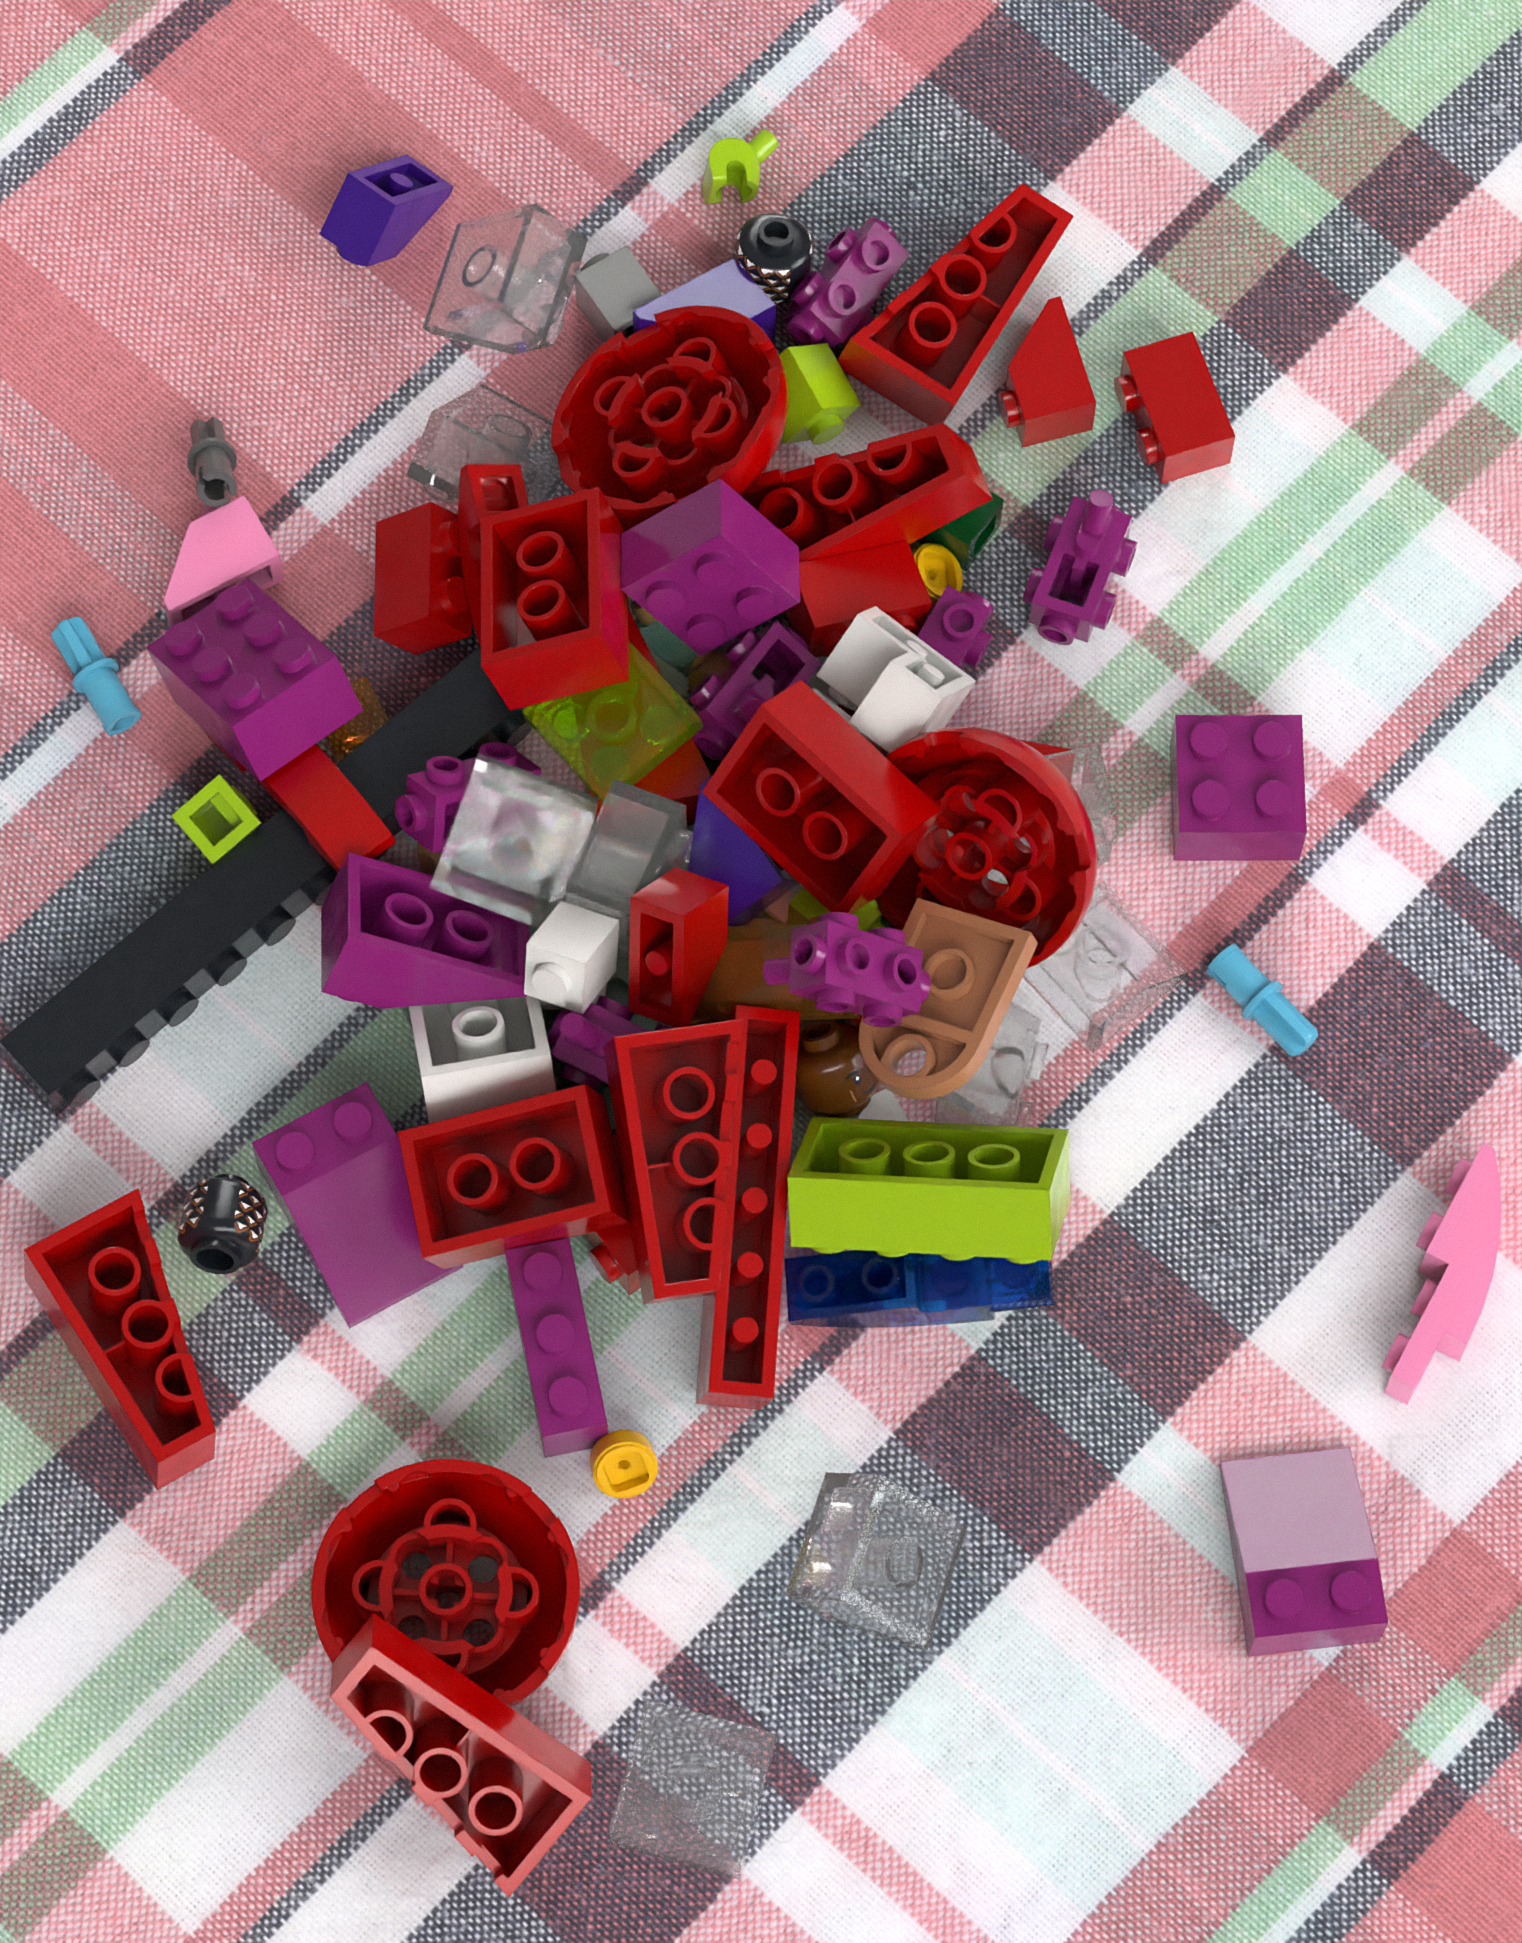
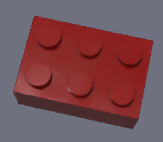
M596 487L480 518L481 667L508 709L511 711L629 681L628 595L621 590V533L625 532L600 488Z
M802 680L760 705L702 790V793L830 912L854 914L881 895L942 811L932 799Z
M586 1084L398 1131L422 1258L443 1269L504 1255L505 1250L571 1238L630 1223L605 1097Z

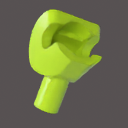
M766 129L760 130L748 143L738 138H725L712 146L701 185L706 204L721 203V189L728 185L738 189L741 204L749 202L757 196L760 165L779 146L778 140L770 131Z

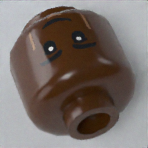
M820 1020L808 1025L801 1032L798 1041L795 1087L802 1103L809 1111L831 1118L851 1117L865 1109L870 1103L872 1095L877 1090L879 1081L870 1071L862 1057L859 1046V1028L846 1023H836L833 1020Z

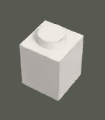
M560 901L526 943L524 994L583 1014L616 972L619 920Z

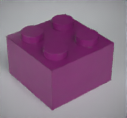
M719 478L621 533V590L697 654L702 656L800 603L799 546Z
M1175 715L1170 740L1174 861L1300 860L1307 834L1302 715Z

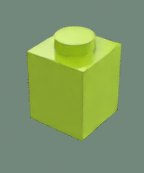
M828 343L787 347L779 355L785 368L789 387L788 417L782 440L784 443L809 440L815 445L825 443L844 430L845 424L843 421L862 404Z

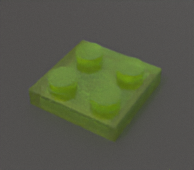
M630 641L629 681L531 705L522 711L531 727L606 808L704 727L701 718Z

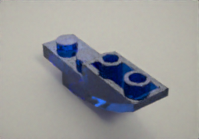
M863 1250L785 1259L788 1321L791 1325L884 1328L959 1324L995 1320V1312L1055 1305L1052 1260H1039L1030 1264H1016L1008 1261L1006 1258L975 1256L971 1259L955 1261L946 1259L938 1254L909 1253L900 1257H886L878 1254L876 1251Z

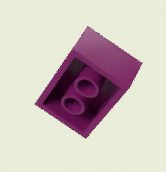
M249 578L237 586L224 590L215 601L187 620L174 624L162 637L146 647L174 702L260 782L364 711L337 656Z

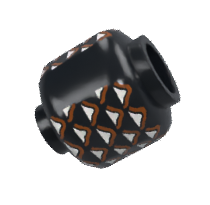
M779 213L759 214L747 220L738 231L733 258L775 304L784 303L792 299L791 294L793 290L810 274L814 246L810 232L798 220L789 215Z
M220 1174L214 1178L197 1182L188 1190L177 1234L181 1250L197 1268L212 1274H229L241 1267L247 1266L257 1258L260 1251L268 1214L266 1201L254 1187L237 1175Z

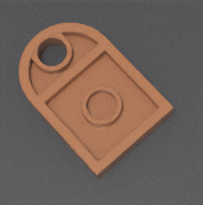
M917 898L902 931L906 934L905 945L923 950L922 969L930 976V992L926 1000L920 1005V1013L902 1017V1024L899 1026H870L863 1023L862 1017L859 1028V1046L866 1065L885 1088L899 1096L920 1100L941 1097L955 1091L969 1081L979 1070L989 1052L1038 942L1031 932ZM914 1050H922L927 1053L926 1062L917 1073L909 1076L897 1074L898 1063L905 1054Z

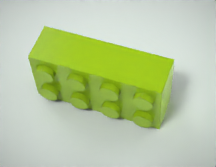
M812 1117L787 1176L791 1247L812 1248L814 1251L824 1254H833L844 1250L876 1251L878 1254L886 1257H900L909 1253L938 1254L946 1259L955 1261L967 1260L975 1256L1006 1258L1008 1261L1016 1264H1030L1039 1260H1052L1071 1199L1069 1129Z

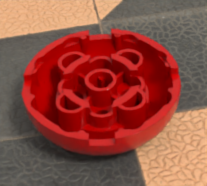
M695 305L679 307L654 314L657 324L645 327L627 338L620 331L602 344L582 364L568 383L560 398L552 423L551 448L557 455L558 466L561 472L560 476L573 493L599 487L620 524L633 527L719 478L739 495L746 491L756 481L774 456L785 430L789 409L788 380L779 353L764 330L747 316L716 306ZM645 444H653L652 448L642 447Z
M966 726L940 728L913 737L892 750L886 758L932 799L942 811L881 895L875 898L878 909L895 929L902 931L917 898L1031 932L1038 945L1027 968L1049 958L1066 943L1079 927L1092 901L1097 878V847L1094 831L1086 808L1069 780L1048 758L1033 747L1012 736L990 729ZM947 830L951 831L954 835L949 838ZM1024 837L1030 847L1024 845L1020 839ZM991 870L1001 872L1008 884L988 879V873Z
M435 1459L406 1465L374 1480V1485L360 1494L346 1509L343 1507L336 1515L324 1535L314 1563L311 1582L313 1617L319 1639L331 1663L336 1660L373 1613L396 1629H399V1626L405 1620L415 1618L422 1621L427 1628L425 1637L421 1636L414 1640L416 1643L512 1708L534 1693L558 1666L571 1641L578 1618L580 1603L578 1563L572 1542L561 1520L532 1492V1488L526 1483L503 1470L483 1463L459 1459ZM414 1554H423L429 1558L431 1567L423 1574L421 1579L409 1578L403 1572V1563ZM479 1557L491 1558L498 1566L497 1574L488 1582H478L469 1574L470 1564ZM446 1592L455 1593L461 1599L460 1602L454 1601V1607L447 1609L439 1608L437 1601L438 1597ZM474 1622H484L491 1626L494 1634L492 1640L487 1644L473 1646L465 1640V1631Z

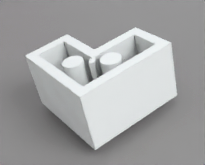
M877 606L857 614L817 673L819 678L830 685L828 692L838 703L850 710L856 711L849 723L861 731V735L885 757L892 750L913 737L944 728L976 682V680Z

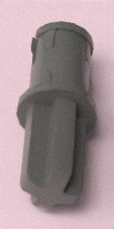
M211 417L207 422L197 419L190 427L192 447L187 455V465L190 473L196 478V493L199 500L211 507H221L231 502L228 493L234 497L236 495L237 485L233 474L236 468V453L234 448L225 440L223 423L219 419Z

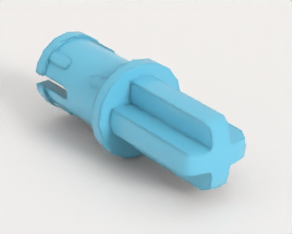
M77 616L58 623V627L51 633V636L74 675L72 686L75 691L85 694L108 735H116L131 728L140 720L141 712L133 704L117 676L119 667L116 660L106 658L84 619Z
M1235 943L1220 952L1209 964V969L1206 970V973L1213 977L1244 1009L1241 1016L1247 1021L1254 1019L1288 1055L1299 1056L1314 1043L1318 1037L1317 1029L1281 993L1283 985L1277 980L1271 982Z

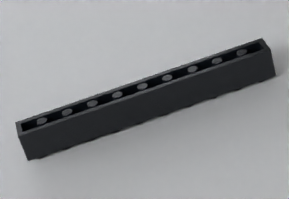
M479 646L339 761L336 766L367 801L394 837L403 830L396 818L395 803L399 796L406 795L407 775L426 771V762L433 757L450 756L464 761L479 757V748L486 743L500 742L513 747L516 746L530 733L534 726V720L536 719L535 705L511 711L508 709L481 667V647ZM282 808L2 1038L0 1045L8 1065L55 1116H58L69 1106L71 1108L80 1107L94 1096L101 1085L100 1080L118 1065L127 1067L137 1061L148 1049L149 1039L167 1024L174 1027L185 1021L199 1004L198 999L216 984L225 986L237 978L246 967L249 956L265 943L268 946H273L284 939L295 926V918L313 903L316 906L323 905L338 872L309 843L304 829ZM388 849L383 851L374 859L379 860L388 851Z

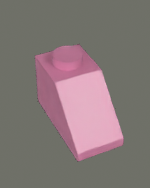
M245 495L221 507L209 506L199 514L196 520L189 523L163 600L169 627L187 620L215 601L224 590L237 586L247 578L263 591L284 580L280 554Z

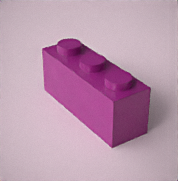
M564 1238L505 1250L507 1273L544 1457L592 1449L598 1440L608 1434V1424L570 1239Z

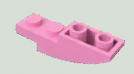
M1484 1143L1481 1145L1473 1163L1461 1157L1444 1192L1454 1196L1445 1216L1434 1211L1432 1212L1416 1243L1417 1247L1426 1251L1418 1272L1430 1277L1424 1283L1410 1313L1421 1319L1411 1338L1398 1333L1381 1367L1392 1373L1384 1393L1408 1405L1436 1350L1460 1362L1481 1315L1493 1278L1500 1237L1501 1193L1495 1149Z

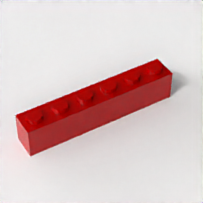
M736 1005L724 1020L743 1019L742 1041L739 1044L738 1087L732 1121L731 1142L733 1144L725 1203H727L721 1282L720 1290L703 1296L696 1404L761 1410L774 1398L788 1199L787 1176L790 1170L800 1011Z

